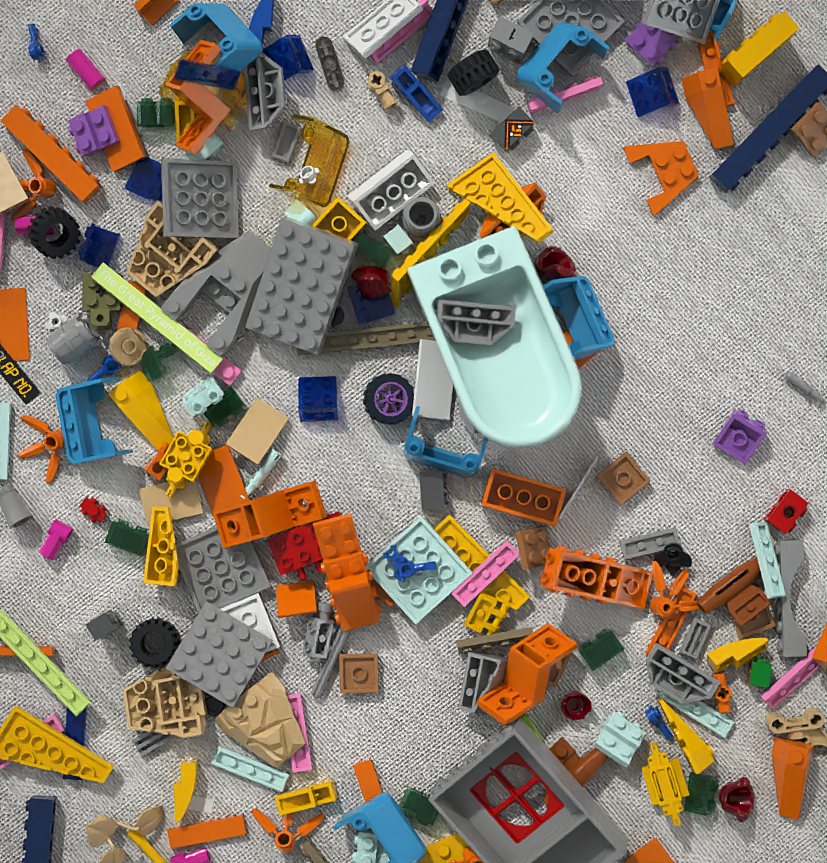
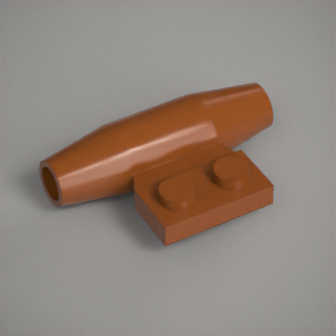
M757 557L737 566L713 584L697 601L699 608L705 614H708L727 604L730 615L742 627L769 607L772 602L767 599V596L760 588L752 585L761 575Z
M563 736L549 749L582 787L596 775L608 758L606 754L594 748L578 759L576 750ZM546 794L543 801L548 806V796Z

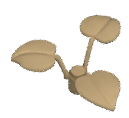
M160 804L159 806H153L144 810L136 821L137 827L108 818L105 814L99 815L94 822L86 824L88 842L92 847L102 846L107 841L111 846V851H107L102 855L100 863H123L125 861V850L123 848L116 849L109 837L115 833L116 825L133 831H139L141 836H146L152 833L160 824L163 807Z

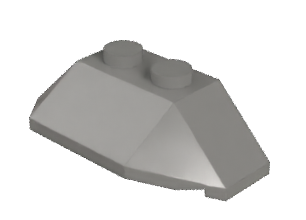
M261 52L259 56L244 68L249 131L268 128L286 107L283 68Z
M439 299L437 319L453 342L493 345L514 327L515 307Z
M655 643L646 658L650 684L682 704L711 699L721 683L696 665Z

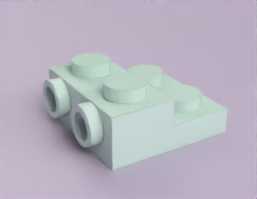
M212 375L182 397L183 405L192 417L195 415L200 416L207 411L206 407L213 403L215 405L223 399L224 392Z
M613 711L607 717L593 746L626 768L635 750L640 746L646 732L642 730L638 723H631L626 720V716L623 713Z
M371 828L359 831V834L355 833L354 845H358L357 852H353L352 863H387L392 860Z

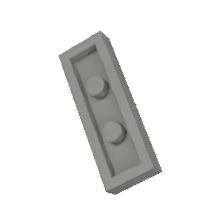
M676 527L619 540L624 560L663 551L668 543L680 544Z

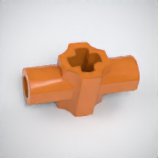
M714 673L712 676L721 682L713 694V697L717 699L719 713L731 711L729 697L732 696V692L727 687L725 673ZM721 688L726 691L722 697L718 694Z

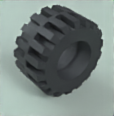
M486 49L477 51L458 62L450 69L447 77L458 95L465 96L493 80L500 69Z
M51 206L48 207V210L42 208L40 214L38 212L34 214L36 216L35 219H30L29 222L32 225H28L27 230L30 231L28 238L31 240V244L44 256L56 259L57 256L61 259L64 258V254L69 256L72 249L76 250L75 244L80 243L78 236H81V232L78 230L80 226L68 212L63 211L59 207L55 209ZM54 224H62L63 231L61 236L55 241H46V232L49 227Z
M151 618L140 623L132 631V636L129 639V642H131L129 649L133 652L131 654L132 657L137 659V663L144 664V667L156 668L169 663L180 644L178 639L179 633L175 630L176 627L170 625L169 621L162 620V618ZM150 632H158L165 639V649L159 654H153L145 647L144 639Z

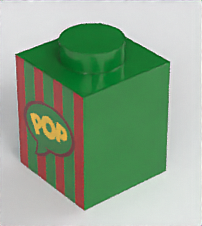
M756 657L755 660H750L746 683L769 688L772 664L767 663V659Z

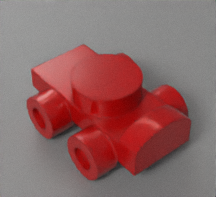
M92 496L91 499L86 497L79 505L82 508L80 512L85 516L89 514L91 516L89 519L93 523H96V521L101 523L107 515L105 512L107 508L103 504L97 506L98 500Z

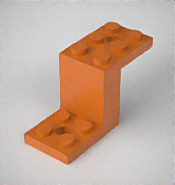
M203 40L198 42L165 85L197 114V117L175 144L180 150L196 155V153L203 149L206 140L214 135L216 127L227 118V113L230 111L223 102L198 80V78H201L206 73L208 65L217 59L218 53L221 50L217 44Z
M316 480L212 512L223 548L260 539L327 517ZM303 499L307 503V508L303 504ZM232 521L234 522V524H235V526H236L235 529H234L233 526H232Z
M547 623L510 648L504 682L477 700V706L506 727L544 700L551 666L576 650L577 643Z

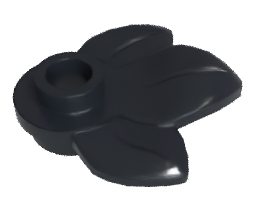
M674 542L668 543L664 550L657 553L653 561L658 562L660 567L665 566L672 576L680 570L681 566L691 567L692 565L691 556L683 551L680 544Z

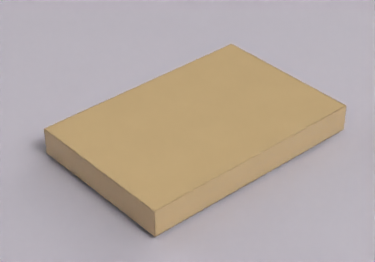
M4 153L0 154V215L29 201Z
M256 398L225 446L258 466L289 418Z
M197 480L194 483L188 481L184 490L177 489L172 498L165 495L170 487L168 482L140 488L139 492L147 526H150L152 506L170 508L172 520L204 513Z

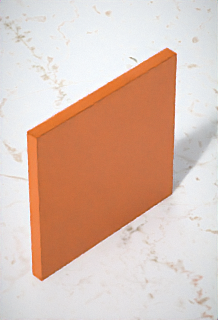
M314 580L276 586L278 618L317 612Z

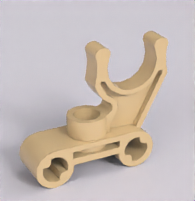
M815 707L806 708L801 717L783 719L777 712H770L765 717V723L773 733H787L789 739H802L805 737L802 741L803 743L827 747V734L821 727L825 719L823 714ZM778 720V724L774 726L772 724L773 721Z

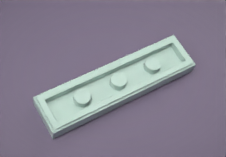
M0 403V479H8L11 403Z
M753 522L749 524L767 599L782 598L786 594L768 523Z
M661 692L659 696L724 739L735 723L701 700L682 704L664 692Z
M220 745L211 763L279 792H283L290 773Z

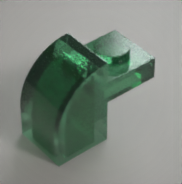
M166 343L159 347V351L156 350L155 346H150L144 352L141 366L148 382H153L168 374L162 360L178 352L175 345Z

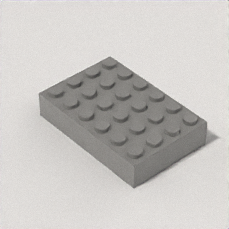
M290 217L281 218L245 328L316 355L322 352L359 243Z

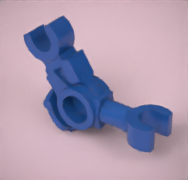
M394 545L390 546L394 551L393 555H388L386 551L383 553V556L386 559H391V564L398 569L399 573L394 570L393 574L401 582H405L406 578L411 577L418 571L436 569L435 561L420 564L412 563L402 553L398 554V549Z

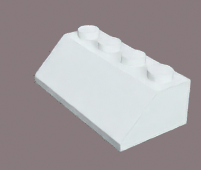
M407 149L350 194L348 198L376 231L405 208L407 203L419 197L434 185L435 182L416 156Z

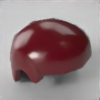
M572 691L563 698L561 710L566 718L573 721L584 719L592 711V702L587 695L579 691Z

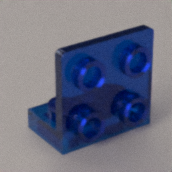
M286 35L262 50L263 54L283 68L284 81L298 73H309L314 70L300 35Z
M658 67L626 81L637 117L644 116L666 106L673 107L680 104L668 68Z
M148 157L136 162L125 185V189L154 203L157 200L161 201V163Z
M91 223V226H88L85 231V244L80 246L78 252L79 260L98 268L103 262L110 266L120 235Z
M351 285L347 287L359 325L395 314L389 293L381 298L370 299L361 294L358 286Z
M336 376L298 378L300 422L338 420Z

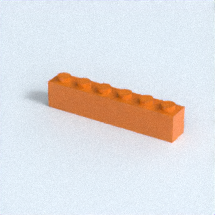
M15 105L0 121L86 204L101 189L98 185L100 181L92 173L88 175L84 171L86 167L79 160L74 162L70 158L73 154L65 146L61 149L57 145L59 141L51 133L47 135L43 131L45 127L38 120L34 122L30 118L32 114L24 106L19 108Z

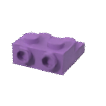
M641 21L625 41L652 66L655 64L659 66L666 58L664 54L667 50L670 49L672 51L678 45L679 41L677 39L679 36L642 24Z
M105 105L68 120L70 124L68 131L75 137L77 142L75 149L81 156H92L120 142L109 110Z
M734 409L713 441V445L746 464L767 434V429L764 428L765 424L760 420L756 419L753 421L748 418L749 414L741 409L736 411Z

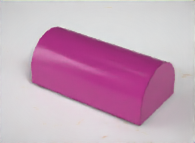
M81 49L75 50L67 57L66 62L91 91L106 80Z

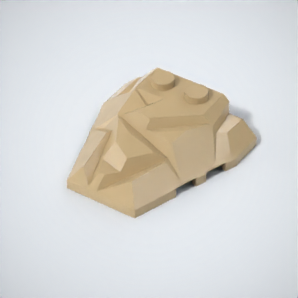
M157 200L145 217L142 233L139 234V242L136 250L133 252L126 273L152 295L158 297L181 280L205 266L218 249L209 241V238L164 237L163 203Z
M166 666L155 670L148 677L142 678L123 689L127 726L129 729L157 732L183 738L204 734L205 719L208 716L204 691L166 669Z
M273 671L242 694L233 708L228 706L214 719L226 735L275 768L306 744L299 722L295 719L292 711L293 706L289 703L286 695L285 685Z

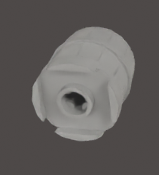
M426 197L414 198L406 204L403 210L404 228L414 237L427 238L432 230L439 227L441 213L439 207L431 199ZM419 214L427 217L424 224L421 222L417 223L416 220Z
M80 312L65 324H61L46 340L50 350L62 364H70L78 358H82L92 348H97L102 344L101 341L96 339L99 335L88 319L83 320L81 318L83 314Z

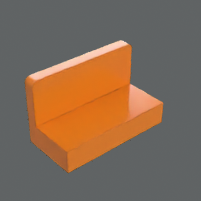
M139 0L134 7L153 26L179 0Z

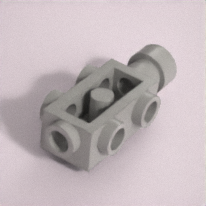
M319 602L318 617L310 616L303 644L302 654L310 656L309 660L320 662L321 658L326 659L327 654L331 652L330 639L336 630L334 621L329 619L330 613L333 612L332 605L324 602Z

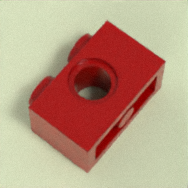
M786 489L764 520L781 533H790L795 528V521L798 517L804 516L807 512V505L809 503L791 489ZM787 507L792 510V515L789 518L784 516V510Z

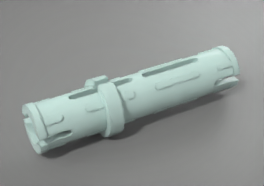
M274 448L271 449L255 474L248 479L249 482L246 484L245 489L249 500L257 489L262 487L263 480L282 456Z

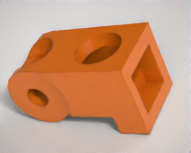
M167 442L159 448L157 453L143 467L145 471L159 481L167 471L165 467L159 464L170 445Z

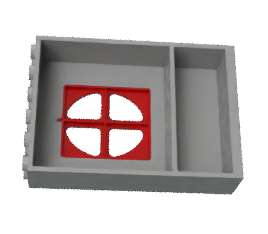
M521 717L507 725L502 732L499 730L495 732L487 744L483 742L476 749L477 752L473 756L471 754L467 755L459 767L454 766L448 772L449 775L445 779L443 777L438 779L430 791L432 794L428 800L484 863H615L626 854L629 841L627 836ZM504 765H518L533 772L534 777L517 789L502 774L500 768ZM491 775L495 776L510 793V796L495 808L490 806L486 796V782ZM537 783L544 785L548 796V807L543 815H539L523 797ZM518 802L533 818L534 822L530 825H515L503 820L500 817V813L512 803Z

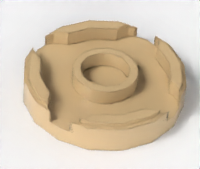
M130 327L121 328L110 339V353L113 359L122 365H135L143 360L146 355L147 341L143 333L138 329Z

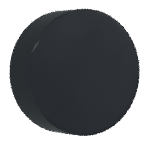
M340 307L336 308L331 323L333 326L340 325L344 321L345 315Z
M213 696L206 700L208 715L217 716L223 711V702Z

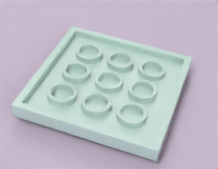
M422 516L418 517L366 565L367 570L371 569L372 577L415 625L473 573ZM394 545L398 549V554L402 553L412 563L420 564L435 561L436 569L418 571L411 577L406 578L405 582H401L393 574L394 570L399 573L398 569L391 564V559H386L383 556V553L386 551L388 555H393L394 551L390 546Z

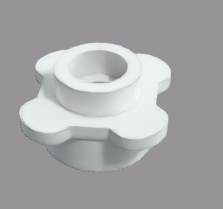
M312 166L303 167L300 171L301 178L299 182L301 184H314L320 170Z
M54 311L50 312L49 321L45 326L48 330H56L61 324L67 322V317L65 315H58Z

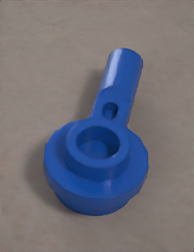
M32 23L28 25L30 34L28 51L34 61H41L44 58L45 50L38 43L36 25Z
M107 355L102 360V367L87 379L92 381L100 379L106 373L109 375L116 373L120 369L121 364L115 361L112 355Z
M648 706L645 713L653 726L661 730L667 740L672 738V733L660 719L662 714L658 707Z

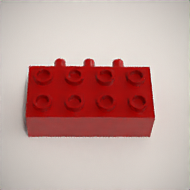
M340 511L330 514L324 519L307 523L267 539L281 576L297 571L300 581L307 579L304 568L315 564L318 573H322L320 563H322L323 558L313 523L342 516Z

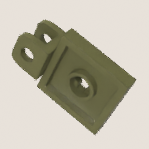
M83 273L82 311L90 312V321L96 330H110L113 323L112 312H121L122 303L109 292L104 293L103 297H100L97 291L102 287L91 279L93 273Z

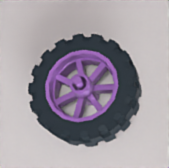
M388 373L376 376L367 384V388L363 393L365 411L378 423L391 425L403 422L412 413L414 388L408 383L409 381L398 374ZM387 385V394L379 389ZM391 385L398 388L393 394H391ZM400 391L402 395V400L396 399V395ZM377 393L383 396L382 400L376 401ZM384 402V408L380 410L377 404ZM395 402L402 403L398 410L394 405ZM389 404L394 411L393 413H386Z

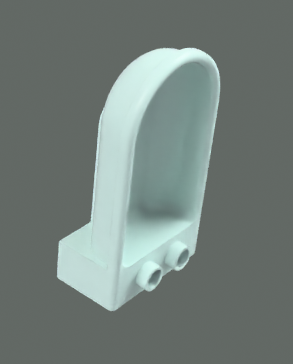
M510 227L408 268L407 272L424 319L429 323L464 411L477 431L497 444L514 448L537 446L558 436L570 424L577 412L581 397V380L575 361L517 227ZM438 300L515 307L514 327L493 345L453 342L437 319Z

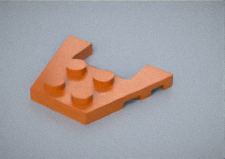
M684 141L633 145L623 148L630 164L649 157L664 191L646 200L652 216L661 211L699 176Z

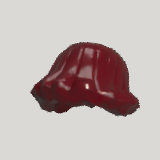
M549 246L535 259L537 272L548 282L575 277L577 274V268L572 259L559 247Z
M358 267L351 274V277L357 283L360 293L366 298H381L392 291L388 282V270L382 267Z
M741 777L738 781L724 785L719 793L722 810L735 816L741 823L751 816L754 809L753 788L747 777Z

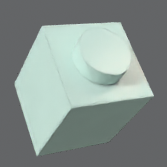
M399 225L383 236L397 257L400 254L405 256L412 250L413 242Z

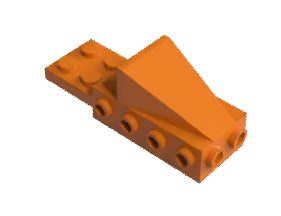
M352 514L313 523L323 558V563H320L323 575L327 574L328 580H325L326 588L332 596L330 597L332 608L337 610V613H335L337 625L341 624L342 631H351L357 627L371 626L376 622H380L381 606L379 602L376 603L375 597H378L375 586H371L370 583L373 580L371 569L367 570L366 568L368 563L366 552L362 553Z
M558 545L557 549L549 548L540 584L547 587L548 592L558 594L559 591H563L565 596L575 597L576 594L580 595V599L591 601V598L596 599L595 602L607 605V602L640 609L645 608L653 572L618 564V559L610 557L602 560L601 555L590 553V556L585 555L586 552L574 549V552H569L568 547Z

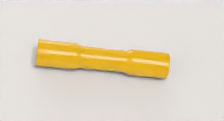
M129 830L126 833L153 863H168L151 846L146 837L139 834V831Z

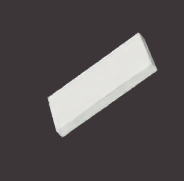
M386 0L343 38L366 59L423 11V8L416 0Z
M420 339L412 416H414L416 406H419L418 417L449 420L453 391L452 379L436 341Z

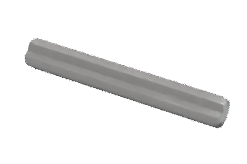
M340 627L332 644V650L327 655L311 690L313 696L318 698L321 696L349 635V630L342 631V627Z

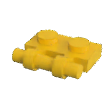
M481 591L463 625L480 634L483 628L488 629L486 635L498 633L502 620L508 615L510 605L503 602L501 607H496L498 599ZM491 613L496 615L493 621L488 620Z

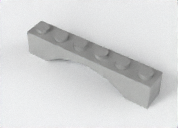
M776 540L777 544H774V551L777 556V563L786 596L778 598V602L775 605L776 613L779 614V621L776 622V631L779 633L780 640L777 641V652H780V655L783 657L807 656V638L798 627L790 604V589L793 577L804 560V541Z

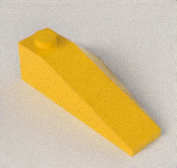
M141 370L121 382L108 393L118 407L157 450L165 442L171 444L174 436L156 395L155 388Z
M152 506L143 583L174 587L177 584L179 566L171 511L168 507Z
M658 698V703L690 768L696 775L714 762L712 747L710 744L706 745L663 699Z

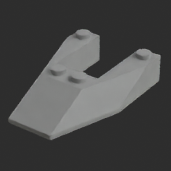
M247 231L217 251L205 266L186 277L160 309L174 320L180 321L201 292H204L229 312V315L206 343L218 355L225 356L246 329L245 326L271 247L252 232Z

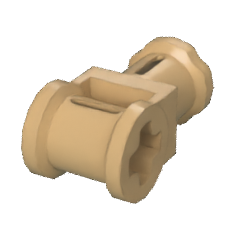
M379 71L372 72L368 77V87L380 99L384 106V111L388 110L399 101L391 94L389 86L385 81V76ZM373 78L376 80L380 79V85H377V83L373 84Z

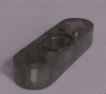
M322 36L315 43L316 51L328 88L331 91L338 92L344 87V79L331 39ZM321 42L329 44L327 46L328 54L332 52L333 55L325 56L323 48H319ZM328 59L334 60L335 67L327 69L324 66L325 61ZM338 70L339 73H335V76L341 82L335 87L334 84H330L333 82L331 74Z

